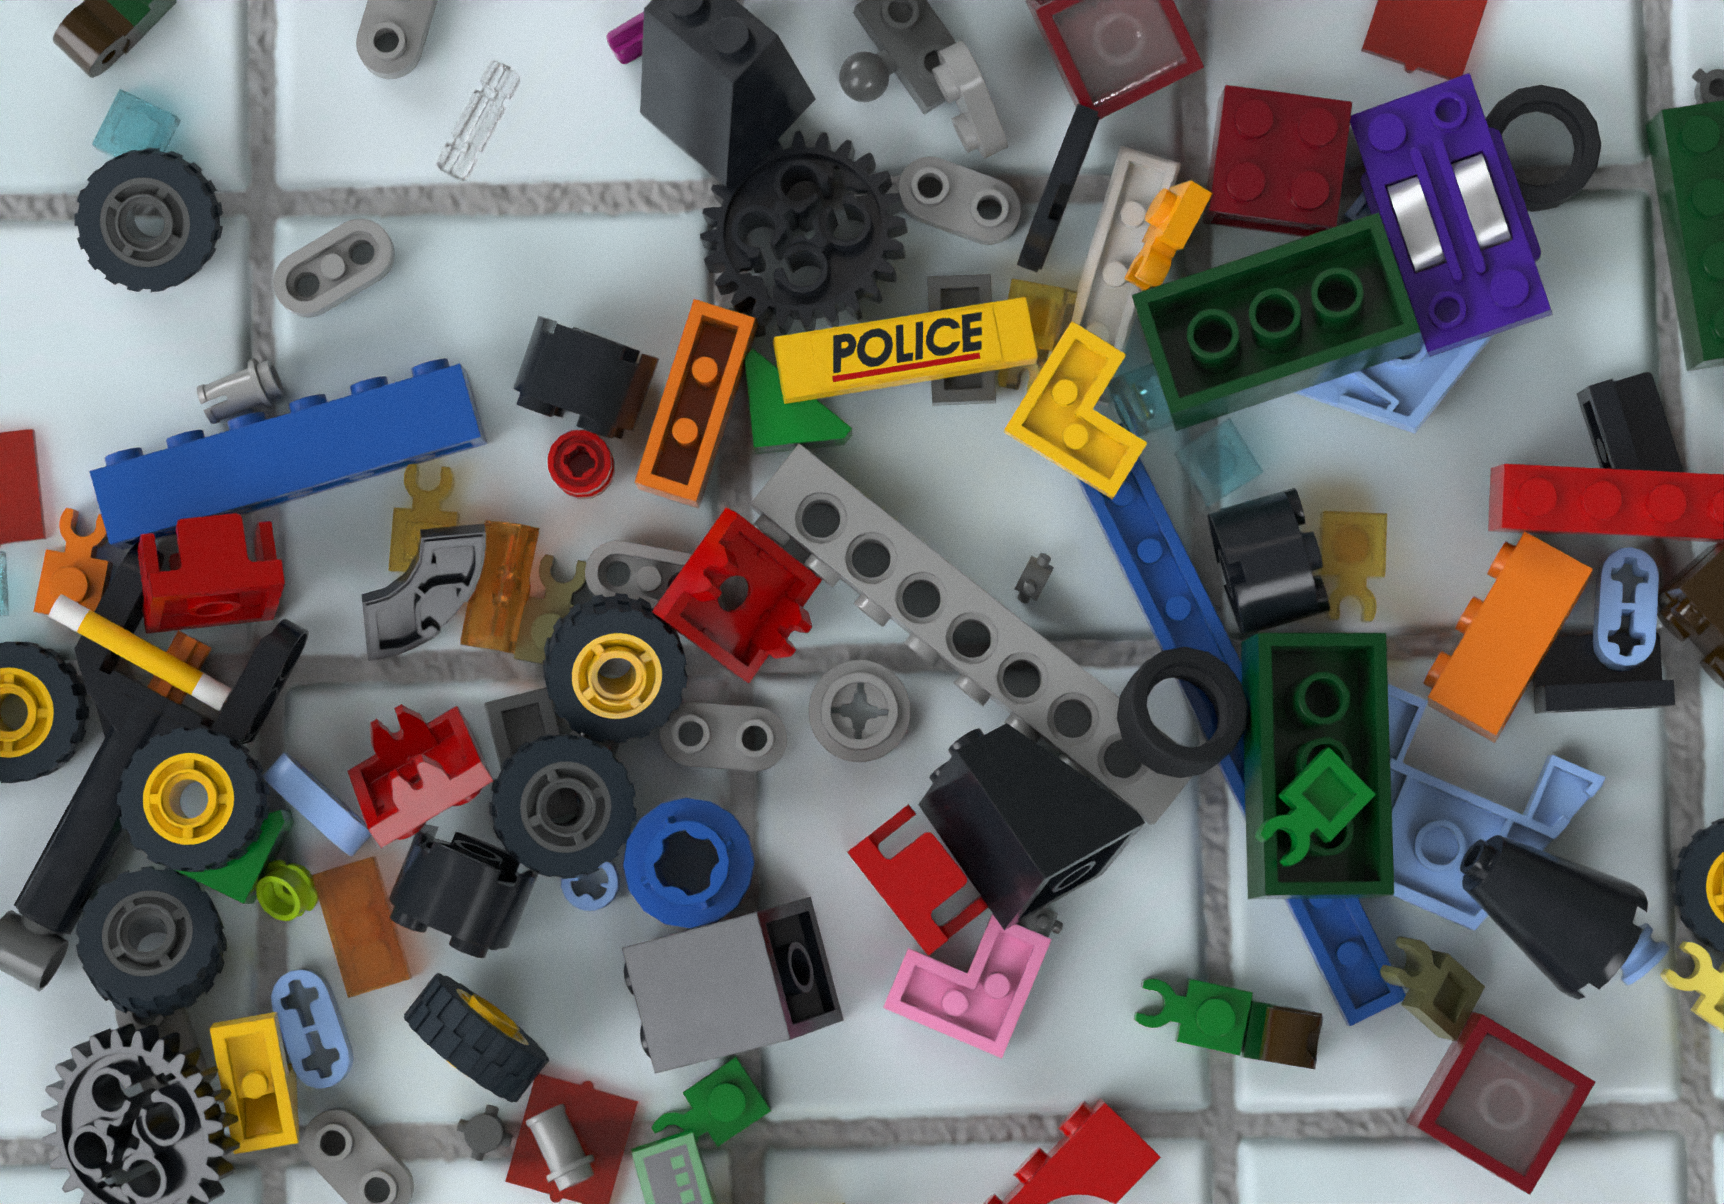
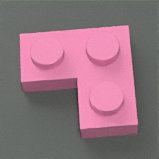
M991 914L967 973L908 948L883 1008L1002 1058L1052 939L1017 924L1004 930L995 916Z

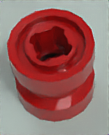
M571 430L559 436L552 444L547 457L548 470L553 481L567 495L577 499H591L602 494L611 485L615 474V460L606 443L595 433L586 430Z

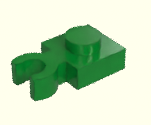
M1328 747L1323 749L1278 795L1291 809L1288 814L1276 816L1263 822L1258 828L1255 838L1259 842H1264L1272 837L1276 830H1284L1291 837L1292 845L1279 862L1284 867L1296 864L1307 854L1310 846L1309 835L1312 832L1324 843L1331 841L1376 794Z
M1155 978L1142 980V988L1157 991L1162 996L1163 1006L1154 1015L1135 1012L1134 1020L1137 1023L1149 1028H1158L1170 1021L1177 1022L1176 1042L1240 1056L1253 992L1188 978L1185 995L1182 996L1175 994L1171 986L1162 980Z
M736 1056L683 1091V1095L692 1107L685 1113L680 1111L664 1113L654 1122L651 1129L656 1134L669 1125H677L684 1131L693 1128L697 1143L699 1142V1136L708 1131L718 1147L771 1112L772 1109Z

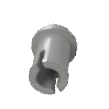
M251 359L247 363L248 368L209 384L197 386V394L201 404L223 395L227 396V400L203 410L211 424L219 423L224 418L262 403L267 408L274 406V398L282 396L284 391L279 375L270 360L259 363L256 359Z
M564 1104L550 1108L526 1121L551 1174L546 1176L548 1182L555 1181L559 1192L595 1175L590 1165L591 1162L595 1161L593 1154L585 1155L566 1114Z

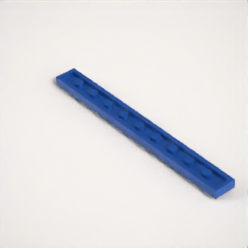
M1123 423L1118 424L1121 427L1125 428ZM1140 457L1135 462L1113 499L1076 477L1161 651L1180 647L1207 651L1226 663L1242 684V663ZM1176 679L1206 742L1209 741L1216 731L1218 723L1213 704L1201 689L1188 681ZM1242 735L1235 748L1218 763V766L1246 821L1244 738ZM1358 898L1284 899L1347 1026H1352L1404 1000L1406 994L1403 988L1387 983L1381 976V967L1383 965H1392Z

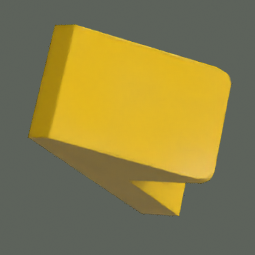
M277 1012L213 1023L209 1029L216 1065L219 1069L221 1089H230L231 1091L229 1098L224 1101L226 1113L237 1115L239 1120L228 1126L230 1137L240 1143V1148L234 1150V1154L298 1143L300 1136L296 1073L293 1070L292 1064H287Z

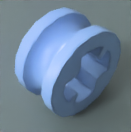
M606 861L598 867L599 869L603 868L608 876V883H601L602 887L607 888L606 893L601 898L596 900L590 893L579 896L573 887V881L581 880L577 876L576 878H561V889L565 898L574 907L583 911H595L608 906L616 898L620 888V875L612 862Z
M1648 923L1639 926L1642 929L1639 940L1621 967L1623 972L1621 980L1625 985L1633 984L1642 978L1669 951L1670 947L1665 941L1655 942L1652 939L1651 933L1653 928Z

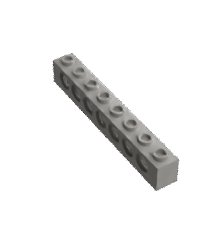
M798 443L751 502L752 509L760 515L754 525L783 548L790 539L810 554L804 565L831 587H834L840 579L860 594L853 604L882 627L885 626L889 619L893 620L910 634L904 644L932 667L941 658L960 674L954 681V684L983 707L991 698L1010 713L1004 724H1009L1035 743L1040 738L1060 753L1059 759L1087 778L1093 779L1109 793L1136 810L1149 825L1155 824L1192 778V776L1176 778L1158 774L1140 762L1137 770L1128 778H1119L1112 775L1105 766L1104 755L1110 744L1116 741H1123L1117 721L1119 697L801 444ZM819 504L831 506L840 517L838 529L832 535L824 538L810 535L803 526L805 513L811 507ZM865 544H877L883 547L889 555L890 565L878 577L869 578L862 576L853 566L852 559L854 553ZM925 583L937 591L940 605L934 614L920 618L907 612L903 605L902 597L906 589L913 584ZM968 622L977 623L987 631L989 647L983 655L970 658L961 655L956 650L953 644V633L960 625ZM1015 662H1025L1035 668L1039 676V686L1033 695L1019 698L1007 691L1004 686L1003 675L1009 665ZM1076 702L1086 709L1089 716V725L1082 736L1069 738L1062 735L1056 729L1054 713L1061 703ZM1157 728L1161 735L1177 744L1174 740H1172L1169 736H1167L1164 732Z

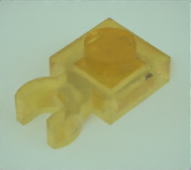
M1012 278L1007 300L1026 297L1038 359L1035 364L999 369V386L1018 390L1022 373L1028 369V392L1045 365L1049 351L1053 352L1072 321L1077 291Z
M409 464L404 473V485L409 495L413 497L412 509L396 507L393 509L388 569L391 573H405L417 554L420 529L459 526L460 514L458 512L442 511V502L448 499L455 485L454 474L450 467L442 466L439 485L433 490L426 491L422 490L418 483L420 475L419 466L416 464Z
M1322 511L1320 513L1319 550L1323 568L1318 570V575L1337 577L1336 588L1328 596L1330 611L1326 612L1328 621L1339 620L1340 603L1344 597H1354L1360 602L1362 607L1361 622L1369 623L1373 621L1377 609L1376 599L1373 593L1366 587L1367 578L1382 579L1385 577L1387 513Z

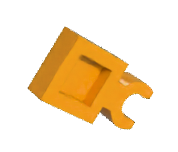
M1192 180L1171 186L1169 190L1163 188L1153 199L1146 212L1145 221L1150 226L1141 241L1145 245L1133 260L1124 279L1143 291L1148 290L1150 287L1160 286L1169 272L1176 251L1184 248L1212 193Z

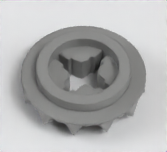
M866 660L847 661L827 671L816 683L810 697L808 709L811 729L819 743L832 755L851 762L872 761L891 752L903 739L911 714L908 693L900 679L888 668ZM858 683L864 684V694H867L866 700L868 705L878 706V710H888V715H878L877 718L867 719L865 729L862 730V739H855L856 729H852L853 723L851 718L841 717V713H831V707L841 708L842 705L852 704L854 694L857 693Z

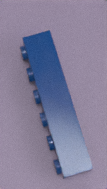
M446 358L432 360L411 368L412 378L391 384L388 383L386 376L366 379L351 385L352 395L327 402L325 394L312 395L289 403L291 413L266 420L264 412L250 413L229 420L227 422L229 431L205 437L203 430H193L167 438V449L144 455L142 448L138 447L107 455L104 457L105 467L89 472L109 544L121 550L128 549L139 542L140 534L154 533L155 540L176 535V524L178 520L183 518L233 513L245 515L486 445L487 440L467 371L461 364L450 366Z

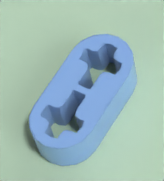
M1633 547L1620 548L1611 553L1599 568L1596 578L1593 625L1594 653L1603 665L1619 672L1631 671L1639 667L1652 653L1656 641L1659 588L1658 567L1651 556L1643 550ZM1623 564L1632 565L1633 575L1643 577V582L1638 583L1632 590L1630 603H1622V582L1612 580L1611 575L1617 574ZM1621 616H1629V636L1634 639H1640V645L1634 646L1628 653V656L1619 654L1618 644L1608 642V636L1615 635L1619 630Z
M283 752L262 775L273 789L348 855L353 856L371 836L365 821L288 753Z
M300 969L286 973L274 985L271 1002L273 1012L278 1014L282 1038L293 1070L299 1080L307 1086L318 1089L334 1086L344 1080L352 1069L354 1056L332 987L323 975L314 970ZM299 979L304 988L315 987L318 991L319 999L310 1003V1010L315 1024L307 1026L303 1011L300 1008L289 1009L286 1004V997L294 993L293 982ZM318 1030L325 1049L336 1047L339 1052L340 1060L331 1064L333 1075L328 1077L324 1076L321 1068L310 1070L307 1065L306 1058L315 1053V1046L310 1033Z

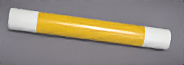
M60 594L48 615L50 618L218 711L222 709L232 691V688L63 594Z

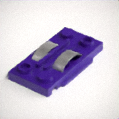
M1470 73L1351 115L1350 125L1366 172L1361 176L1360 183L1371 215L1378 212L1380 214L1429 357L1553 315L1535 263L1541 258V249L1501 133L1495 128L1488 127Z

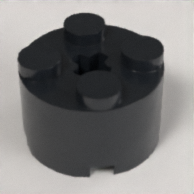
M538 316L513 387L514 390L520 392L516 405L549 417L554 415L563 418L565 410L580 415L577 427L613 439L615 437L622 439L625 430H635L659 358L642 354L639 363H636L640 353L637 349L575 327L572 329L558 324L555 320Z
M1296 488L1221 508L1218 512L1208 514V526L1217 564L1221 563L1226 581L1224 589L1241 634L1253 631L1256 633L1330 611V604L1323 580L1320 575H1312V571L1323 568L1316 537L1313 531L1303 533L1299 529V526L1305 525L1306 522Z
M425 824L414 835L389 896V901L394 906L390 919L413 931L424 933L429 926L451 936L449 941L451 947L477 958H485L488 949L498 950V948L509 947L537 880L538 873L528 869L520 874L517 872L520 862L514 859L507 851L472 836L455 832L451 843L436 839L435 836L439 827Z

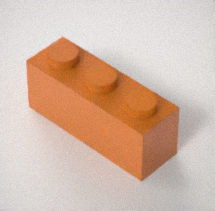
M697 299L693 300L635 478V484L639 490L698 509L700 508L745 369V357L751 350L757 331L756 319L754 317Z
M1525 531L1516 546L1506 541L1487 575L1496 579L1494 585L1484 601L1473 596L1455 627L1457 631L1464 634L1452 656L1441 651L1423 682L1424 685L1432 689L1428 696V706L1495 743L1589 583L1593 569Z

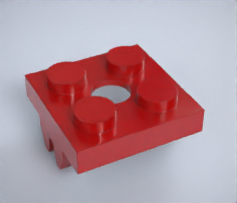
M726 507L654 607L652 613L734 675L749 684L769 655L778 659L790 657L795 653L796 648L788 640L789 635L793 631L809 633L813 626L809 612L803 607L822 579L744 517ZM742 576L748 584V594L744 603L737 609L723 610L718 603V598L722 594L720 586L729 577Z
M400 704L394 708L401 727L396 733L390 732L388 727L378 719L370 722L371 745L376 754L347 772L367 828L380 848L396 839L402 840L413 836L423 828L426 821L451 806H461L470 802L481 792L483 787L494 781L472 729L458 706L426 723L420 713Z

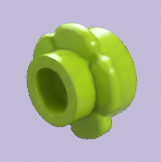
M283 860L271 861L268 864L265 876L258 882L256 887V895L261 907L270 916L281 921H290L302 916L305 910L311 911L314 909L318 901V892L315 889V881L312 874L307 868L298 863L286 864Z

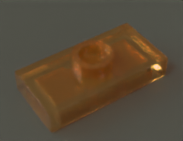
M485 520L486 551L479 581L467 604L460 645L514 654L524 605L530 595V574L540 528L518 523Z
M376 856L313 874V882L318 892L319 902L348 998L412 979L397 925L390 919L392 909Z

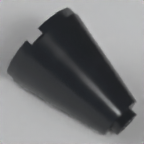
M1495 835L1487 841L1482 839L1476 841L1462 859L1460 871L1464 874L1462 880L1463 889L1553 985L1569 997L1577 1000L1585 998V995L1579 989L1589 983L1597 989L1607 984L1626 962L1639 940L1642 929L1635 925L1633 920L1637 906L1647 912L1648 900L1643 890L1628 881L1500 835Z

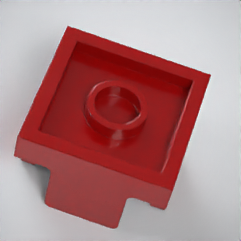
M233 513L180 519L176 524L179 553H173L170 556V571L161 572L159 571L154 533L140 534L138 560L144 597L142 611L146 634L274 620L285 580L282 560L277 559L271 521L257 523L253 538L256 562L249 560L247 555L243 520L240 514Z
M908 804L847 853L927 956H929L989 906L979 896L944 924L937 925L931 917L932 911L965 886L967 877L931 832L920 835L891 859H886L878 849L879 844L916 815L915 811Z

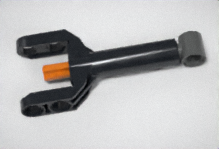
M139 542L132 546L124 557L95 610V613L133 634L143 618L142 609L144 603L138 560ZM157 550L159 571H161L164 554ZM285 618L281 620L273 632L261 638L216 722L182 704L187 693L154 675L149 685L127 673L114 670L121 656L81 635L74 650L86 692L95 702L105 739L14 903L20 914L10 910L0 919V970L37 991L43 990L57 972L65 957L69 942L56 933H72L83 912L84 906L90 900L127 830L122 828L119 817H122L121 807L117 805V793L121 792L123 781L120 778L124 768L128 769L133 761L131 756L137 749H143L150 743L149 739L158 734L166 735L172 733L171 729L181 727L196 729L198 727L220 732L243 745L254 742L305 647L309 634L308 630ZM178 630L167 653L200 670L212 648Z

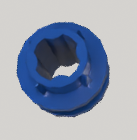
M682 798L661 803L640 818L627 840L623 868L628 889L643 911L664 924L694 928L717 922L739 906L751 886L755 858L750 837L733 814L710 801ZM685 832L696 839L710 840L715 846L719 862L713 867L710 874V886L701 893L694 895L684 886H670L664 878L661 863L666 860L669 854V841L678 834Z

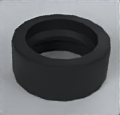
M1545 85L1517 89L1500 100L1486 117L1488 127L1499 130L1502 136L1509 123L1522 114L1532 112L1550 114L1563 122L1572 135L1574 154L1572 164L1564 176L1553 183L1538 186L1523 183L1517 179L1527 211L1531 212L1556 208L1582 190L1597 169L1602 146L1597 121L1584 102L1564 89Z
M1180 647L1162 650L1144 662L1133 674L1120 694L1117 721L1122 740L1137 761L1158 774L1184 778L1205 773L1221 762L1235 748L1246 730L1248 704L1241 682L1226 663L1207 651ZM1167 678H1175L1188 681L1205 693L1214 706L1218 720L1217 729L1209 741L1199 747L1191 748L1177 745L1161 735L1151 721L1147 708L1148 695L1156 684Z

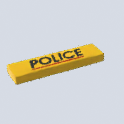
M1026 297L777 336L773 340L784 404L1035 364L1038 359Z

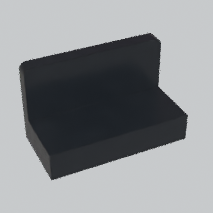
M1650 372L1640 373L1617 381H1613V379L1590 385L1576 394L1600 468L1684 472L1653 375Z
M1657 632L1654 649L1648 658L1639 667L1623 672L1609 669L1599 661L1594 653L1593 634L1557 636L1533 677L1535 714L1650 709L1675 705L1674 679L1663 680L1660 636ZM1615 633L1613 636H1608V642L1618 644L1619 654L1623 656H1628V653L1634 646L1640 645V639L1631 638L1629 633Z

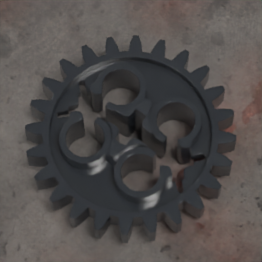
M795 131L792 148L784 150L777 140L769 148L770 155L764 158L761 157L730 191L723 185H712L711 191L714 198L722 206L703 208L702 211L706 223L716 228L700 234V240L704 248L715 251L707 256L704 262L709 273H722L714 282L721 296L735 292L731 300L735 312L742 313L754 305L752 317L756 319L758 327L761 328L766 324L772 315L776 316L777 326L782 335L788 333L794 320H801L805 332L814 331L816 319L824 317L831 328L839 327L838 313L845 309L857 320L863 318L858 302L863 296L879 304L883 301L876 284L877 280L896 282L897 274L895 268L887 260L904 259L906 256L904 245L892 239L908 233L905 218L892 216L904 208L899 193L886 194L893 185L888 171L872 176L876 163L874 156L870 152L854 162L855 150L852 141L847 139L836 152L831 151V144L827 133L822 132L814 147H807L801 131ZM836 169H839L840 179L843 181L847 191H856L857 194L868 193L866 196H856V198L854 193H848L842 199L847 219L863 223L864 228L862 232L850 240H840L834 237L833 233L839 225L834 209L830 205L823 209L821 200L815 193L808 199L801 201L788 198L787 194L791 187L803 181L813 182L820 187L824 200H829L834 195L832 184L835 181L834 172ZM759 227H769L775 230L769 244L775 258L779 262L785 258L787 266L792 273H795L801 267L815 266L822 270L821 275L812 285L801 287L789 282L784 268L775 269L774 281L776 285L773 286V297L768 298V288L765 286L762 277L752 276L751 273L740 274L742 271H751L752 269H754L755 273H761L766 269V262L760 247H751L745 244L747 235ZM798 228L805 232H809L814 228L816 233L810 239L804 235H799L796 238L793 236V232Z
M128 1023L114 1030L109 1028L90 1036V1040L70 1049L73 1058L61 1062L55 1067L62 1080L46 1086L45 1089L47 1094L57 1101L58 1104L41 1111V1117L56 1124V1131L43 1137V1143L50 1146H59L61 1153L49 1164L50 1168H67L70 1173L69 1178L62 1187L64 1193L80 1188L84 1192L80 1204H208V1202L224 1194L225 1190L219 1180L233 1174L235 1168L222 1156L240 1148L238 1141L224 1135V1128L239 1120L237 1115L221 1112L219 1104L229 1098L231 1091L230 1089L213 1090L210 1083L215 1078L219 1069L217 1066H212L200 1071L196 1066L201 1052L198 1046L180 1053L179 1033L174 1032L159 1039L157 1025L151 1024L136 1030L133 1023ZM162 1073L165 1076L172 1073L176 1077L168 1081V1085L158 1090L150 1088L130 1098L124 1094L119 1082L120 1080L125 1089ZM172 1107L177 1112L180 1123L175 1118ZM102 1139H103V1141H104L105 1144H106L107 1150L105 1149V1147H104L103 1144H102ZM149 1161L156 1166L160 1173L159 1178L155 1170H151L119 1185L115 1183L108 1185L104 1181L111 1178L112 1173L123 1169L128 1172Z

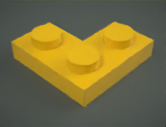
M1071 321L1003 432L1113 499L1147 445L1146 441L1093 409L1127 354Z

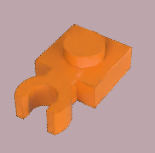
M66 508L63 511L59 522V529L63 539L66 541L65 551L58 552L46 549L33 612L49 615L60 594L95 612L109 586L113 568L112 562L96 559L97 550L108 542L101 514H98L94 532L82 537L76 529L79 511L71 508Z

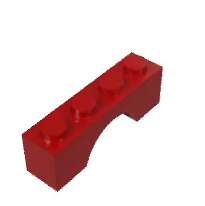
M1502 464L1491 468L1488 531L1524 533L1525 531L1531 534L1623 535L1666 538L1677 541L1722 543L1724 541V474Z
M1101 1098L1093 1107L1084 1100L1059 1125L1058 1129L1065 1136L1047 1154L1038 1147L1016 1169L1013 1176L1020 1183L1003 1200L996 1194H993L983 1204H1047L1058 1198L1070 1195L1095 1196L1117 1204L1161 1157Z

